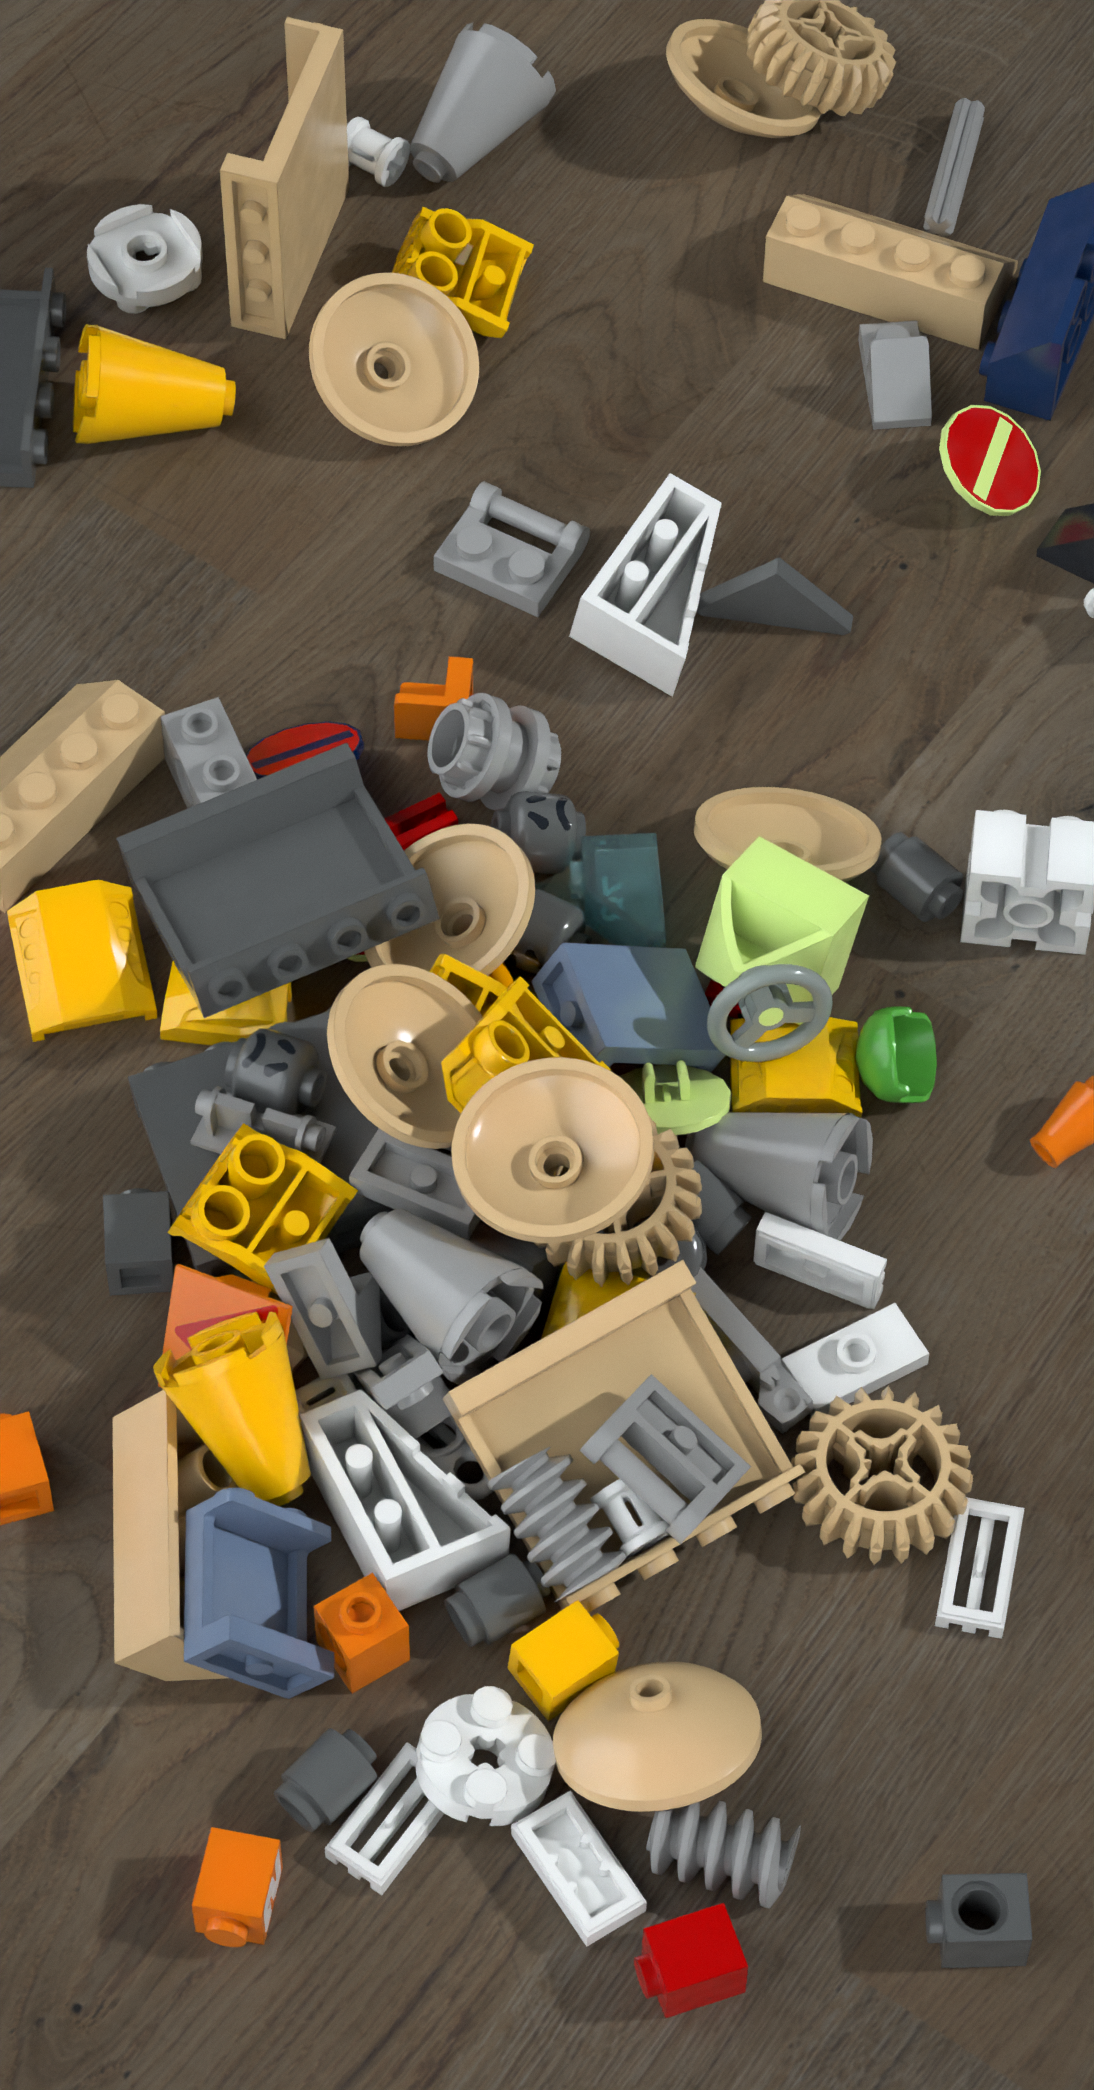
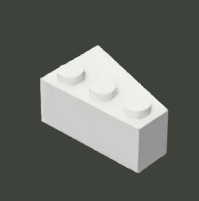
M670 473L580 598L569 637L673 697L688 651L689 639L697 612L700 591L709 560L721 502Z
M360 1389L300 1414L310 1472L364 1577L373 1572L399 1611L455 1588V1585L509 1555L511 1528L496 1514L491 1517L465 1493V1485L451 1472L446 1475L420 1451V1443L363 1390Z

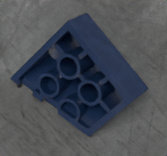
M1094 182L1051 198L1048 201L1029 256L1022 263L1013 299H1007L1001 312L997 332L1000 335L997 343L989 341L982 356L979 375L987 377L984 397L986 402L1049 421L1052 419L1094 320Z

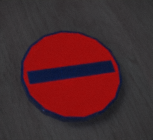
M331 721L315 722L286 728L264 737L248 749L246 757L258 780L344 743L349 745L357 760L365 747L359 729L346 723Z

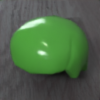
M892 1006L874 1011L864 1023L857 1039L855 1061L862 1082L878 1099L890 1103H922L929 1099L935 1086L937 1057L931 1021L925 1013L912 1012L911 1007Z

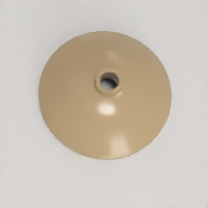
M697 19L687 21L674 30L666 46V57L672 75L687 97L699 110L715 122L739 133L767 138H786L800 135L811 130L818 122L822 113L817 107L808 104L802 107L799 100L791 96L784 98L781 89L776 86H768L766 84V75L759 74L753 69L754 62L746 55L748 45L745 40L749 33L747 31L748 28L720 20Z
M375 273L357 278L331 296L320 310L312 328L309 342V361L316 389L331 413L344 426L365 439L389 446H413L431 441L455 425L465 414L473 400L479 378V356L472 330L457 306L444 293L423 280L399 273ZM374 363L382 364L387 369L388 379L380 378L375 373Z
M779 787L742 788L715 795L698 808L694 824V835L697 842L712 860L727 870L760 836L843 882L858 877L876 863L880 855L882 840L881 833L875 823L856 808L821 794Z
M460 824L437 830L416 841L405 849L404 852L415 870L425 869L440 919L365 950L366 958L371 968L385 964H403L430 972L439 954H447L488 976L511 954L529 923L535 899V879L531 864L523 850L509 836L493 827L481 824Z
M385 964L367 969L356 976L340 991L330 1011L327 1040L334 1071L353 1104L369 1121L385 1133L402 1142L418 1147L432 1149L452 1147L454 1130L461 1113L447 1100L441 1061L475 1027L482 1018V1015L462 992L443 978L429 971L403 964Z
M554 1057L536 1059L513 1066L499 1073L472 1096L464 1107L454 1130L451 1150L452 1166L457 1185L466 1203L481 1220L495 1230L528 1242H568L584 1238L606 1228L618 1220L636 1202L652 1170L654 1137L649 1115L641 1099L622 1078L600 1065L574 1058ZM555 1166L569 1168L564 1175L552 1177L547 1174Z
M651 1662L613 1672L597 1680L581 1692L559 1717L553 1734V1749L556 1765L562 1778L575 1792L584 1798L619 1810L638 1812L663 1811L705 1800L726 1789L739 1779L757 1756L762 1740V1727L759 1710L754 1699L743 1686L730 1677L710 1668L691 1663Z

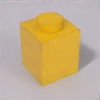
M576 1600L511 1644L508 1670L546 1720L550 1721L563 1712L572 1700L588 1686L615 1672L619 1656L617 1651L619 1641L609 1623L600 1614L595 1613L593 1616H590L580 1601Z

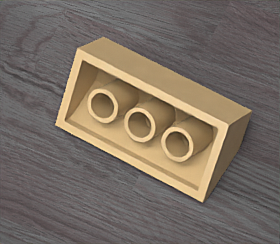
M798 194L786 196L766 235L763 282L888 322L917 321L920 332L979 350L1017 270L1018 260L809 195Z
M112 680L76 684L0 757V910L6 913L165 759L161 716L165 715V711L121 681Z
M162 1390L112 1417L115 1664L164 1681L225 1679L228 1677L184 1662L186 1510L208 1500L222 1489L239 1487L166 1392Z

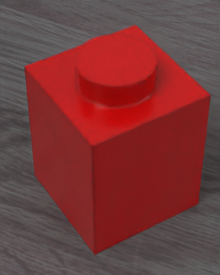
M724 1903L643 1928L642 1955L634 1957V1966L645 1997L649 1999L657 1996L665 2019L746 1992L748 1964Z

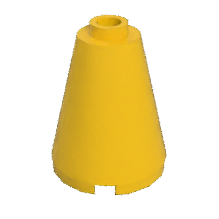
M86 324L84 326L78 352L88 353V360H82L80 370H76L73 432L77 433L76 443L92 444L219 427L223 415L232 416L235 405L236 385L235 381L226 380V373L223 367L98 325Z
M257 1312L224 1320L203 1329L187 1338L192 1350L177 1360L171 1349L164 1353L153 1366L159 1385L238 1487L253 1492L255 1497L277 1506L289 1503L299 1497L304 1491L301 1484L310 1477L311 1472L284 1330L276 1313L269 1312L265 1323L261 1322Z

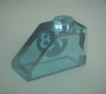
M656 833L581 836L580 861H569V890L571 899L582 898L586 925L613 945L665 948L666 931Z

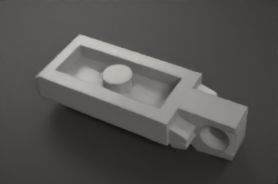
M700 1267L698 1274L694 1277L696 1284L691 1288L692 1292L696 1293L697 1301L745 1383L748 1382L759 1394L758 1407L766 1421L782 1434L787 1432L789 1428L813 1411V1400L781 1365V1356Z

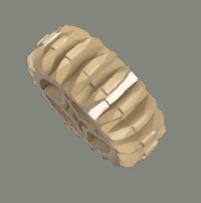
M765 0L764 4L759 6L757 13L754 14L747 30L749 32L745 40L748 45L746 55L754 62L753 69L759 74L766 75V84L768 86L778 87L783 91L784 98L791 96L799 100L802 107L808 104L817 107L823 114L829 109L840 116H845L849 111L853 114H862L865 108H873L877 100L882 98L893 77L894 73L892 71L896 64L893 58L895 48L887 42L888 35L883 30L874 28L875 20L863 17L857 12V6L850 8L842 4L840 0Z
M650 1116L649 1119L654 1137L652 1170L642 1193L629 1210L618 1220L602 1229L606 1234L594 1233L584 1238L560 1243L534 1242L538 1248L546 1247L547 1259L554 1267L567 1262L569 1275L573 1276L575 1280L581 1277L587 1270L592 1269L594 1281L601 1287L608 1279L610 1272H619L621 1280L629 1286L633 1279V1269L642 1266L645 1272L655 1276L658 1271L656 1259L658 1256L676 1262L677 1256L680 1254L677 1241L692 1242L695 1230L691 1220L700 1219L702 1214V1203L700 1197H698L699 1192L702 1190L700 1174L696 1173V1170H692L694 1168L693 1156L687 1147L679 1148L677 1136L671 1129L657 1134L656 1123L652 1121ZM555 1166L547 1174L552 1177L564 1175L569 1168ZM650 1216L646 1221L633 1228L638 1220Z
M889 1385L882 1391L880 1400H871L866 1391L861 1387L855 1393L854 1405H849L836 1395L830 1403L829 1415L815 1411V1414L810 1418L809 1431H802L797 1438L796 1452L798 1454L791 1460L793 1467L801 1464L805 1473L794 1479L796 1480L793 1483L795 1494L792 1495L795 1504L805 1505L802 1512V1519L805 1525L822 1524L819 1537L823 1545L842 1538L844 1540L843 1553H845L847 1559L857 1552L858 1547L869 1549L868 1556L873 1565L881 1560L883 1550H892L894 1556L902 1564L908 1558L910 1544L927 1555L933 1549L934 1535L948 1539V1536L951 1535L954 1529V1515H963L967 1509L968 1499L965 1495L971 1491L973 1482L971 1471L966 1469L969 1467L971 1457L968 1446L957 1445L960 1438L957 1423L940 1426L943 1413L940 1411L939 1405L925 1412L918 1410L919 1398L916 1392L907 1397L904 1403L893 1401L894 1394ZM917 1454L926 1462L932 1472L935 1485L931 1491H928L919 1484L920 1476L912 1469L913 1459ZM833 1458L844 1466L843 1474L850 1479L849 1492L845 1496L836 1488L828 1473L827 1467Z

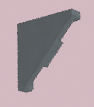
M780 557L700 593L697 613L701 616L839 635L850 633L853 621L851 613Z

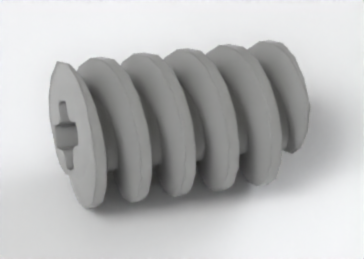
M550 1447L495 1476L488 1481L487 1485L490 1490L512 1488L513 1493L501 1505V1510L503 1514L526 1513L527 1516L516 1527L514 1534L517 1539L539 1537V1542L528 1553L527 1558L530 1563L552 1561L553 1565L543 1575L540 1582L543 1587L565 1585L566 1590L556 1600L558 1601L618 1568L626 1558V1555L623 1551L601 1552L600 1548L613 1534L611 1528L588 1529L587 1523L600 1508L597 1503L575 1505L573 1500L587 1484L583 1478L562 1481L560 1476L572 1463L573 1458L570 1454L549 1457L547 1451Z
M718 1801L707 1817L700 1816V1803L697 1802L680 1807V1809L655 1811L646 1850L650 1851L652 1873L663 1875L674 1859H677L679 1881L689 1884L701 1867H703L707 1890L716 1892L726 1878L731 1876L733 1898L743 1900L753 1886L758 1884L760 1906L770 1909L786 1885L797 1849L801 1825L798 1826L786 1842L781 1840L780 1819L772 1817L759 1834L754 1832L752 1810L745 1809L735 1824L730 1825L727 1824L726 1802Z

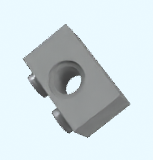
M219 697L161 716L165 760L187 809L257 780Z

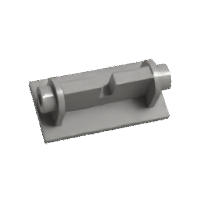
M216 1086L213 1091L202 1089L197 1097L195 1113L203 1117L190 1143L191 1145L221 1154L240 1126L245 1123L257 1132L267 1135L287 1147L304 1152L318 1163H321L337 1129L336 1126L318 1121L316 1117L311 1115L302 1116L294 1114L292 1116L270 1108H266L264 1114L257 1112L255 1103L233 1097L232 1093L226 1092L225 1088Z

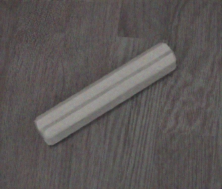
M961 98L955 103L924 216L925 222L923 227L928 233L938 234L945 238L954 232L984 120L985 107L979 100L970 101L967 98Z

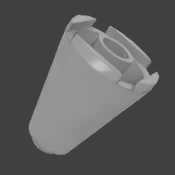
M469 23L458 34L410 145V152L414 157L413 165L423 177L439 183L441 180L454 182L549 104L556 92L554 79L549 71L542 78L532 64L538 57L530 48L511 34L485 23L479 31H474L473 23Z
M728 1112L717 1124L698 1132L688 1133L685 1142V1148L687 1147L688 1151L691 1152L694 1163L699 1160L743 1200L765 1212L837 1240H841L851 1228L864 1195L852 1193L857 1172L869 1175L872 1163L873 1137L870 1123L867 1119L857 1117L852 1113Z
M395 1209L389 1213H378L366 1224L361 1233V1261L417 1340L430 1350L444 1372L442 1374L458 1385L479 1375L481 1372L477 1367L486 1362L491 1356L498 1362L507 1359L528 1334L540 1312L542 1302L533 1294L535 1288L543 1289V1283L530 1270L405 1209Z

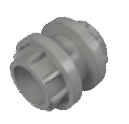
M476 693L467 699L461 698L457 703L450 704L441 712L430 734L428 762L431 772L439 775L442 788L449 796L467 802L481 799L487 808L495 811H504L511 795L517 792L549 793L559 772L561 747L558 735L550 732L547 719L541 712L521 705L509 709L501 698L486 693Z

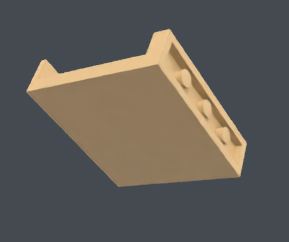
M287 17L284 23L289 102L266 156L261 161L227 153L220 169L231 327L287 339L349 191L343 29Z
M684 1260L448 1391L443 1397L445 1405L488 1480L550 1447L547 1451L549 1457L570 1454L573 1458L572 1463L560 1476L562 1481L582 1478L585 1480L587 1485L573 1500L575 1505L591 1503V1497L620 1478L600 1460L593 1464L579 1450L652 1374L751 1466L683 1541L685 1542L696 1536L702 1547L737 1528L731 1515L754 1502L761 1514L794 1495L795 1492L789 1481L805 1473L801 1464L795 1467L792 1466L691 1290L696 1281ZM622 1436L618 1439L688 1505L691 1503L637 1450L632 1448ZM512 1488L494 1490L502 1504L513 1493ZM625 1502L624 1504L637 1526H642L643 1524L629 1502ZM599 1509L587 1523L588 1529L610 1527L613 1534L600 1550L602 1553L619 1551L623 1543L604 1510ZM525 1512L508 1514L515 1528L527 1516ZM669 1535L645 1551L624 1559L615 1570L557 1602L563 1610L576 1600H579L589 1613L620 1595L614 1583L620 1578L637 1569L645 1581L678 1562L679 1559L673 1548L680 1544ZM538 1536L522 1538L529 1552L540 1540ZM551 1560L536 1562L543 1575L553 1565ZM565 1585L549 1587L556 1600L566 1590Z

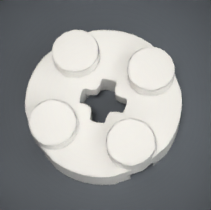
M131 205L105 216L95 227V238L90 245L88 244L87 248L89 274L97 289L108 298L117 301V305L122 311L134 314L141 313L148 307L170 303L187 292L195 290L200 285L203 260L201 237L196 226L182 213L170 209L171 216L163 213H153L152 205ZM144 250L147 255H159L152 260L139 261L136 260L135 253Z
M485 1686L478 1689L474 1694H465L447 1700L435 1708L428 1716L416 1748L418 1760L415 1768L417 1781L430 1802L446 1815L466 1823L469 1815L479 1819H492L490 1826H504L523 1819L541 1804L545 1797L556 1760L553 1741L539 1718L523 1705L512 1701L510 1695L503 1689ZM484 1749L494 1753L498 1757L497 1763L499 1768L494 1769L488 1763H483L479 1766L474 1765L471 1759L475 1750Z

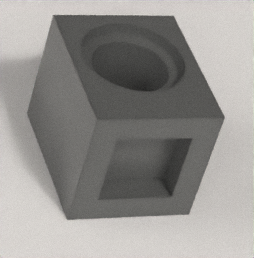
M133 1188L121 1194L103 1195L105 1265L110 1296L172 1292L174 1248L173 1236L167 1233L172 1226L169 1191L153 1192L149 1189Z
M1027 1873L942 1875L937 1900H926L925 1908L927 1942L940 1943L941 1968L1026 1966L1032 1944ZM970 1911L981 1912L993 1921L994 1926L986 1930H975L966 1926L960 1919V1916Z

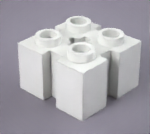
M976 810L965 881L960 942L1010 947L1012 939L1036 941L1035 950L1085 955L1091 926V913L1093 914L1094 822L1083 821L1073 816H1061L1052 818L1049 826L1026 824V815L1015 811L997 810L992 812Z

